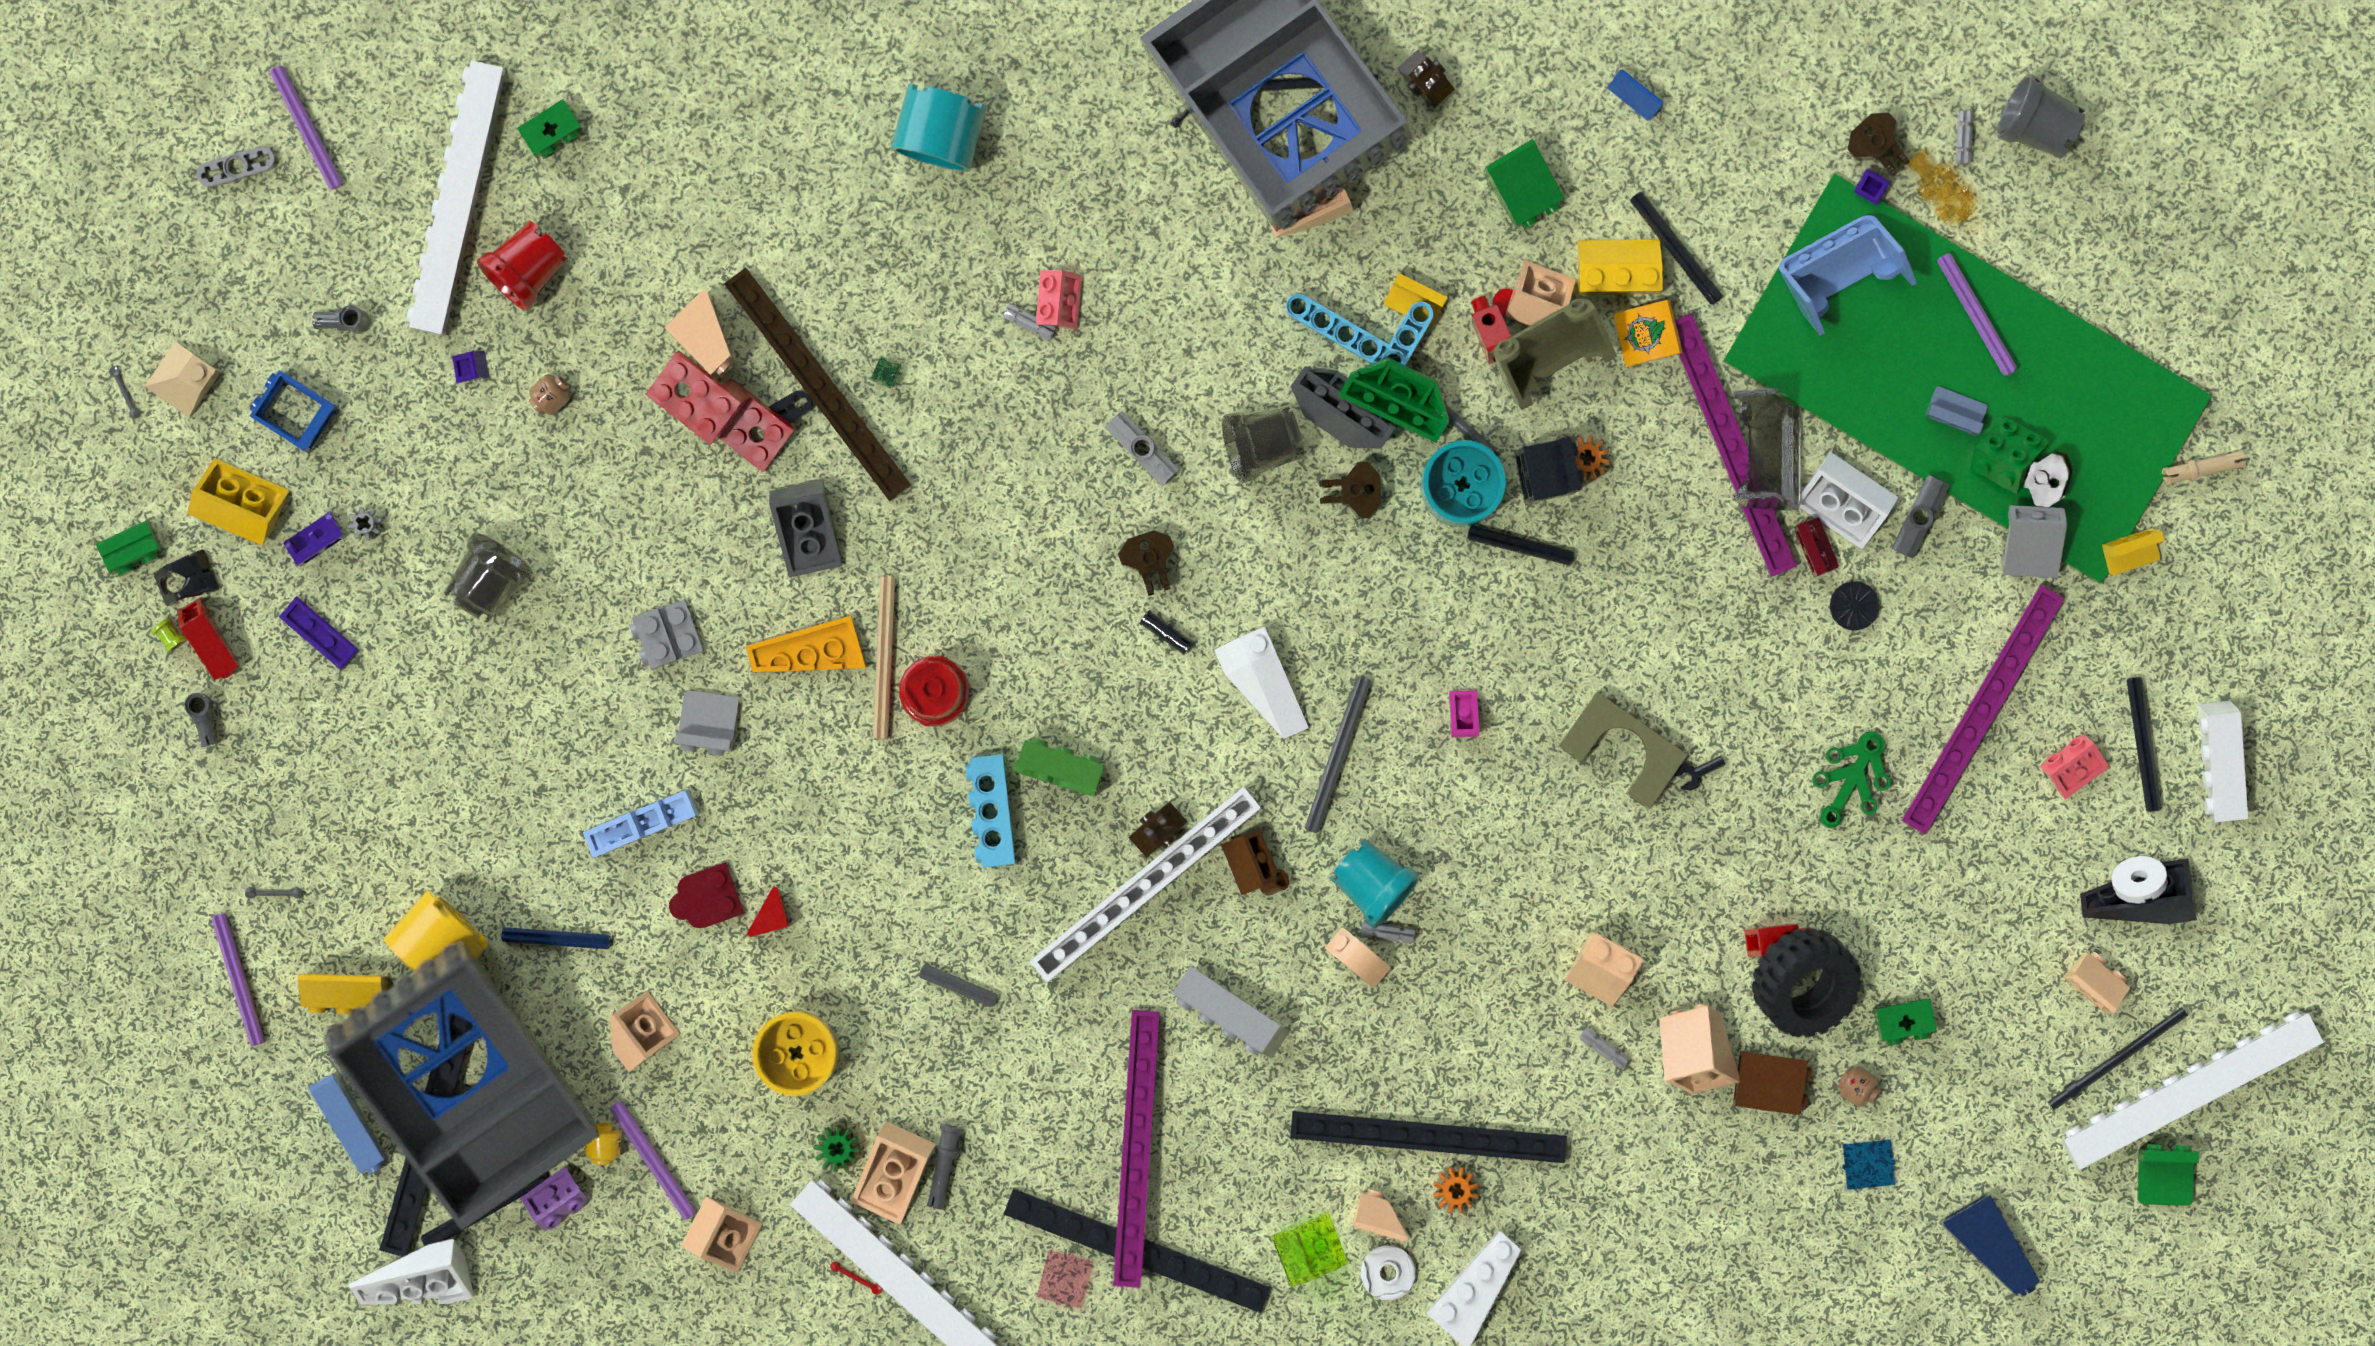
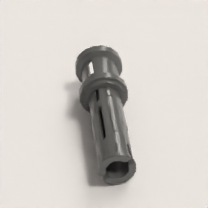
M940 1124L942 1131L939 1146L935 1147V1154L938 1157L927 1206L944 1210L953 1161L959 1156L960 1152L957 1149L960 1135L964 1133V1129Z

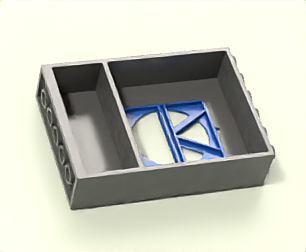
M1192 0L1140 37L1148 57L1276 232L1281 228L1285 230L1291 227L1296 222V218L1301 214H1308L1314 211L1319 205L1318 202L1326 197H1334L1341 191V186L1349 181L1352 183L1361 178L1364 170L1371 165L1375 167L1381 164L1386 159L1387 154L1394 149L1395 151L1401 150L1409 143L1411 138L1407 120L1318 0ZM1298 74L1309 77L1324 87L1322 91L1257 136L1255 135L1251 124V106L1256 93L1266 82L1277 76ZM1331 98L1336 106L1338 121L1336 125H1333L1308 113ZM1297 121L1333 137L1332 141L1321 153L1302 160L1300 158ZM1285 129H1287L1289 157L1287 159L1271 153L1264 147L1265 143Z
M462 940L457 944L451 943L441 951V955L433 960L428 959L421 963L416 972L410 976L404 975L399 978L393 988L387 992L383 990L377 993L372 998L371 1003L365 1007H357L349 1014V1018L342 1023L336 1022L332 1024L323 1035L328 1056L461 1230L599 1136L590 1112ZM429 1013H436L440 1051L403 1035L405 1030L419 1017ZM450 1013L459 1015L474 1025L471 1030L450 1043L448 1020ZM479 1037H483L487 1049L486 1068L479 1082L469 1091L454 1097H435L420 1091L412 1084ZM403 1047L428 1059L405 1074L399 1062V1048Z

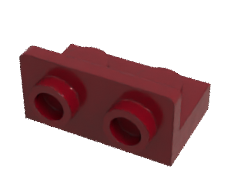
M1817 517L1793 527L1814 578L1839 567L1820 518Z

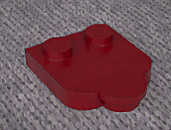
M726 862L683 877L677 886L678 893L669 902V911L672 916L679 920L687 919L689 924L695 928H706L744 914Z

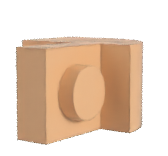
M1343 927L1325 947V949L1373 989L1391 969L1388 964Z

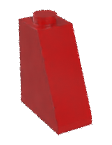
M200 597L177 611L179 627L214 681L219 678L225 679L236 671L238 661Z

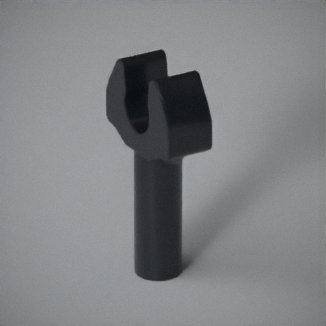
M1718 756L1698 767H1691L1688 763L1679 766L1674 776L1677 777L1683 773L1690 774L1691 781L1682 785L1680 789L1694 790L1698 788L1700 777L1725 766V762L1722 756Z

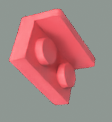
M1042 270L1040 272L1036 324L1077 329L1082 275L1063 270Z
M2085 735L2072 739L2065 748L2058 753L2050 755L2040 765L2042 771L2049 776L2059 794L2065 800L2109 768L2095 743Z

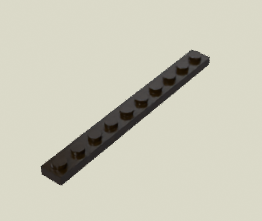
M745 267L725 282V286L889 502L912 485L748 269Z

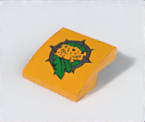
M1670 300L1613 314L1626 367L1683 353Z

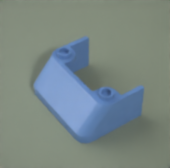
M1871 215L1862 216L1784 258L1779 264L1781 275L1802 314L1820 336L1825 332L1819 318L1829 309L1826 298L1871 273L1877 278L1885 280L1892 279L1901 273L1912 286L1916 284L1904 250L1878 219Z

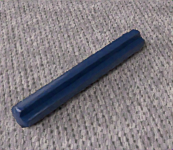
M504 927L501 931V940L510 943L609 949L611 941L610 935L509 927Z

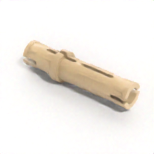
M2242 450L2234 453L2195 462L2194 460H2187L2185 464L2163 468L2162 475L2167 474V477H2163L2166 485L2185 480L2192 482L2196 481L2198 477L2244 468L2246 461L2239 459H2244L2245 455Z

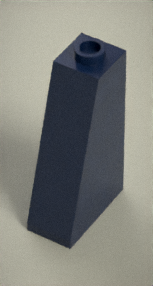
M1985 1194L1939 1221L1942 1227L2012 1294H2021L2023 1297L2036 1289L2035 1284L2039 1283L2040 1280L1991 1195Z

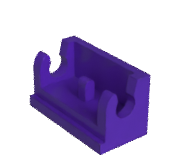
M329 511L291 538L285 540L283 544L297 566L302 567L347 536Z

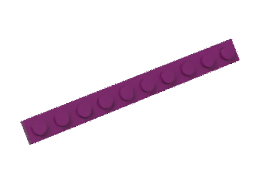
M1691 313L1675 320L1683 353L1678 354L1771 578L1797 566L1693 315Z
M2039 585L1903 815L1902 822L1926 835L2065 598L2043 585Z
M1132 1010L1113 1278V1286L1141 1288L1159 1012Z

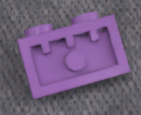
M566 1166L520 1197L534 1222L544 1231L555 1228L562 1219L571 1213L579 1211L589 1201L588 1196L581 1190Z

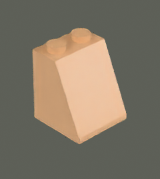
M703 289L664 328L715 379L718 376L724 378L733 369L731 363L734 361L713 300Z
M1590 932L1564 980L1613 1007L1632 982L1644 959L1603 936Z
M1700 1004L1694 1006L1693 1010L1673 1011L1669 1014L1670 1016L1659 1018L1666 1082L1690 1094L1740 1082V1076L1721 1012L1707 1004Z

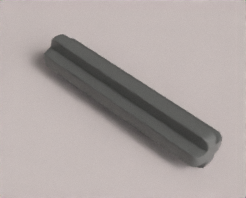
M924 964L920 970L919 977L988 1007H993L996 1002L997 994L927 964Z

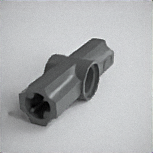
M1927 474L1913 505L1908 510L1907 517L1891 547L1892 549L1912 559L1914 558L1950 484ZM1924 509L1927 511L1928 518L1924 523L1914 522L1913 514L1916 510Z

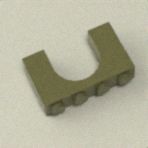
M1603 691L1602 694L1595 692L1558 747L1579 762H1582L1597 739L1607 730L1623 728L1635 733L1645 747L1646 759L1643 769L1625 794L1645 808L1650 809L1686 758L1687 754L1683 752L1685 747L1673 738L1670 741L1660 736L1662 731L1649 722L1647 726L1637 720L1640 715L1629 707H1626L1624 710L1615 704L1617 699L1606 691Z

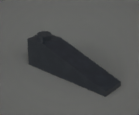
M2189 859L2161 862L2166 869L2168 883L2165 891L2153 900L2151 897L2145 899L2143 903L2127 902L2117 896L2112 882L2080 894L2082 917L2159 924L2196 921V904ZM2137 878L2134 882H2143L2146 878Z

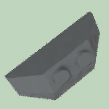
M1305 366L1291 385V389L1304 417L1349 448L1382 449L1396 429L1394 424L1383 417L1338 397L1347 377L1337 370L1312 369V367Z

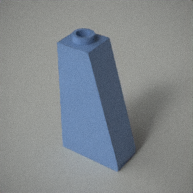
M340 1072L330 1074L307 1087L359 1173L367 1171L370 1175L383 1168L384 1166L381 1162L386 1160L387 1157Z

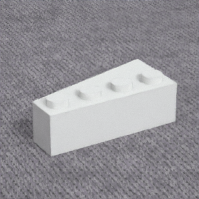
M2231 701L2197 704L2202 741L2201 756L2205 767L2203 784L2207 788L2208 798H2205L2204 801L2206 814L2210 815L2214 822L2248 819L2241 711Z
M1498 1230L1425 1312L1462 1346H1471L1521 1249Z

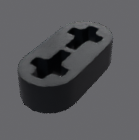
M795 391L770 405L769 408L777 413L786 409L787 413L781 417L791 424L810 412L812 400L807 393ZM799 396L800 399H807V402L804 403V410L801 411L799 408H795L790 411L788 409L795 404V397Z

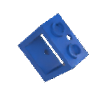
M279 370L277 374L272 373L266 381L265 387L267 389L263 396H257L250 407L252 411L250 417L303 451L310 453L339 407ZM285 382L321 404V407L300 439L263 417Z

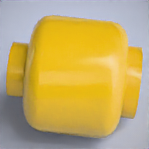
M597 1123L596 1128L599 1136L585 1145V1154L594 1164L610 1165L621 1154L622 1136L618 1130L613 1128L612 1124Z

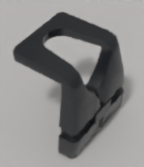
M201 549L193 552L191 556L186 555L163 566L154 573L166 606H171L184 598L200 596L205 592L208 594L219 590L214 572L209 570L211 565L205 550ZM169 572L177 573L185 578L184 585L176 593L169 594L165 589L164 579Z

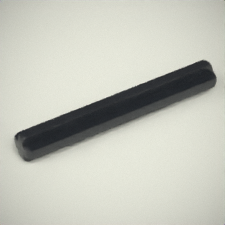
M1473 525L1469 527L1467 539L1470 541L1565 565H1571L1574 558L1572 550Z

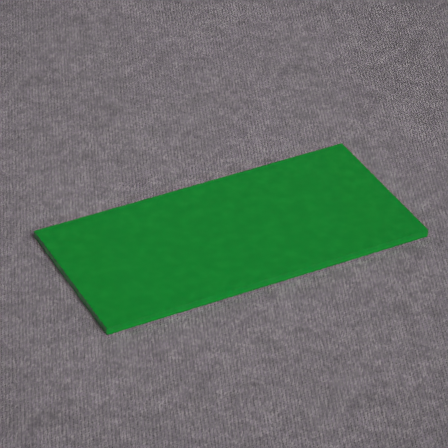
M1833 173L1784 258L1862 216L1871 215L1878 219L1904 250L1916 284L1912 286L1901 273L1889 280L1879 279L1873 273L1826 298L1829 309L1819 318L1825 332L1820 336L1802 314L1778 266L1722 362L1925 481L1927 474L1950 484L1946 494L2007 530L2009 529V505L2039 506L2034 504L2030 490L2024 487L2025 484H2023V488L2016 495L1971 470L1970 466L1975 446L2003 417H2007L2041 435L2049 443L2038 459L2042 460L2050 454L2060 451L2068 454L2074 470L2066 496L2052 506H2049L2051 508L2065 509L2067 527L2061 562L2095 582L2102 584L2109 572L2102 544L2129 536L2165 476L2162 475V469L2169 468L2172 465L2212 395L1880 200L1877 206L1853 193L1856 185ZM1950 253L2017 366V370L2007 376L2002 374L1937 262L1940 257ZM1940 386L1988 406L1979 435L1974 436L1925 417L1936 387ZM2055 478L2054 482L2059 485L2058 479Z

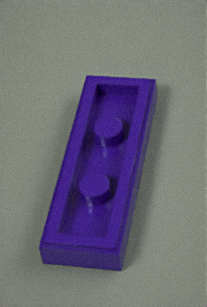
M297 596L279 616L282 621L341 671L359 651L354 644Z

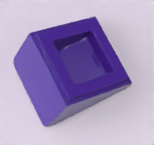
M1867 168L1853 193L1877 206L1890 181Z
M471 351L452 356L456 383L490 377L485 351Z

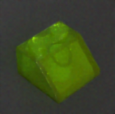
M1329 1212L1271 1235L1290 1287L1313 1281L1348 1264Z

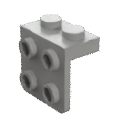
M691 690L686 691L683 698L679 732H676L674 743L680 744V750L697 752V747L707 748V754L724 756V751L732 752L739 705L738 699L732 696Z

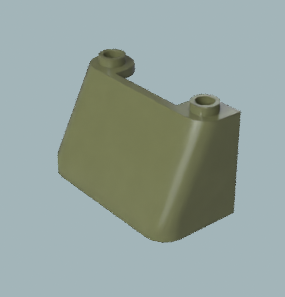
M1587 299L1573 300L1569 305L1512 337L1500 341L1493 352L1503 383L1521 410L1534 404L1531 394L1533 391H1540L1537 382L1576 360L1584 357L1590 363L1593 361L1592 357H1601L1607 363L1618 357L1595 306Z

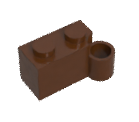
M1261 828L1221 844L1241 896L1259 888L1264 895L1271 896L1288 888L1289 877L1284 870L1276 868Z

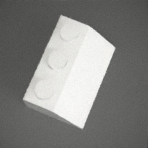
M1829 452L1794 504L1814 518H1820L1823 524L1860 549H1863L1889 515L1898 497L1832 452Z

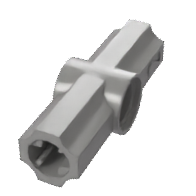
M1123 411L1117 414L1105 426L1161 486L1165 485L1179 471ZM1143 441L1149 444L1150 451L1145 456L1135 453L1134 447L1138 442Z

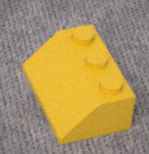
M1660 239L1577 240L1578 295L1661 294L1663 291Z
M214 458L192 490L187 514L263 546L274 529L290 490Z
M298 974L301 1007H308V1013H325V1008H336V1013L350 1014L353 1009L360 1006L365 1007L371 1003L372 998L377 993L383 990L387 992L388 976Z

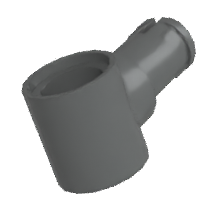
M353 305L337 309L336 312H314L313 319L317 321H312L315 330L337 328L338 331H350L354 334L366 332L371 322L368 313ZM358 314L357 323L351 326L350 320L352 316Z
M192 693L185 699L184 708L190 715L192 724H196L201 747L219 743L212 723L214 717L211 698L205 694ZM197 698H202L205 702V708L200 713H196L193 710V702Z

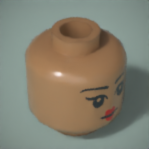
M546 374L529 390L531 397L529 402L540 414L554 415L570 399V394L567 390L569 384L559 375L554 377Z
M1859 1066L1852 1070L1848 1068L1838 1084V1087L1841 1089V1097L1858 1107H1864L1868 1102L1873 1104L1881 1092L1877 1088L1878 1077Z

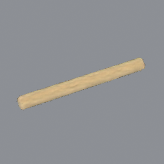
M881 576L873 728V737L875 739H887L889 731L895 578L893 576Z

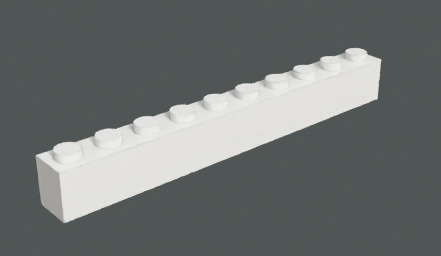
M471 60L470 66H466L464 69L462 82L466 84L464 92L459 93L456 102V109H459L457 120L453 119L450 128V136H453L451 147L447 146L444 154V162L447 163L445 173H440L437 188L441 189L439 200H434L431 215L435 216L433 226H428L425 236L428 248L426 253L421 254L419 269H422L420 280L416 279L413 288V295L416 296L415 304L409 307L407 313V322H410L409 327L413 330L445 337L506 74L503 67Z
M1244 787L1241 788L1030 960V963L1043 979L1049 982L1255 814L1261 807Z
M2295 1011L2285 1016V1022L2277 1027L2272 1023L2259 1030L2261 1035L2253 1039L2247 1036L2235 1043L2237 1047L2229 1052L2226 1049H2222L2212 1054V1060L2203 1065L2199 1061L2187 1067L2188 1073L2181 1077L2174 1074L2162 1081L2164 1085L2154 1090L2153 1087H2149L2139 1092V1098L2130 1103L2127 1099L2113 1106L2115 1111L2105 1116L2104 1112H2101L2089 1119L2090 1124L2081 1128L2080 1125H2076L2066 1130V1136L2060 1140L2075 1168L2080 1170L2324 1043L2309 1013L2300 1014L2299 1011Z
M812 1179L792 1201L791 1207L945 1345L1000 1346L994 1341L997 1336L986 1326L983 1329L979 1328L974 1323L976 1317L966 1308L960 1311L953 1304L956 1301L955 1298L943 1289L940 1293L933 1286L935 1281L926 1272L923 1271L919 1274L912 1268L915 1263L902 1252L899 1256L891 1248L894 1244L882 1234L878 1237L873 1233L871 1229L874 1226L863 1216L859 1219L850 1212L853 1207L842 1197L839 1200L835 1199L830 1194L833 1189L822 1179L818 1182Z

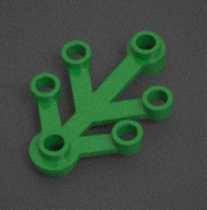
M1866 732L1859 737L1857 744L1843 748L1833 747L1826 751L1825 758L1830 764H1837L1845 757L1858 754L1859 756L1854 765L1826 773L1823 771L1816 772L1812 777V783L1817 788H1824L1828 783L1845 779L1831 806L1823 808L1819 814V820L1824 827L1835 828L1841 823V810L1855 785L1861 800V812L1866 815L1876 812L1877 803L1871 797L1864 769L1868 761H1870L1875 776L1873 780L1874 787L1879 791H1885L1890 787L1891 780L1885 775L1880 758L1885 749V742L1880 734ZM1869 740H1873L1876 743V748L1873 751L1869 750L1866 746ZM1833 750L1839 754V758L1836 761H1832L1829 758V753ZM1819 774L1823 775L1826 779L1823 785L1816 783V777ZM1880 777L1885 778L1887 781L1884 788H1880L1877 785V780ZM1867 801L1873 804V810L1870 812L1864 809V804ZM1829 812H1834L1836 815V820L1832 823L1826 818Z

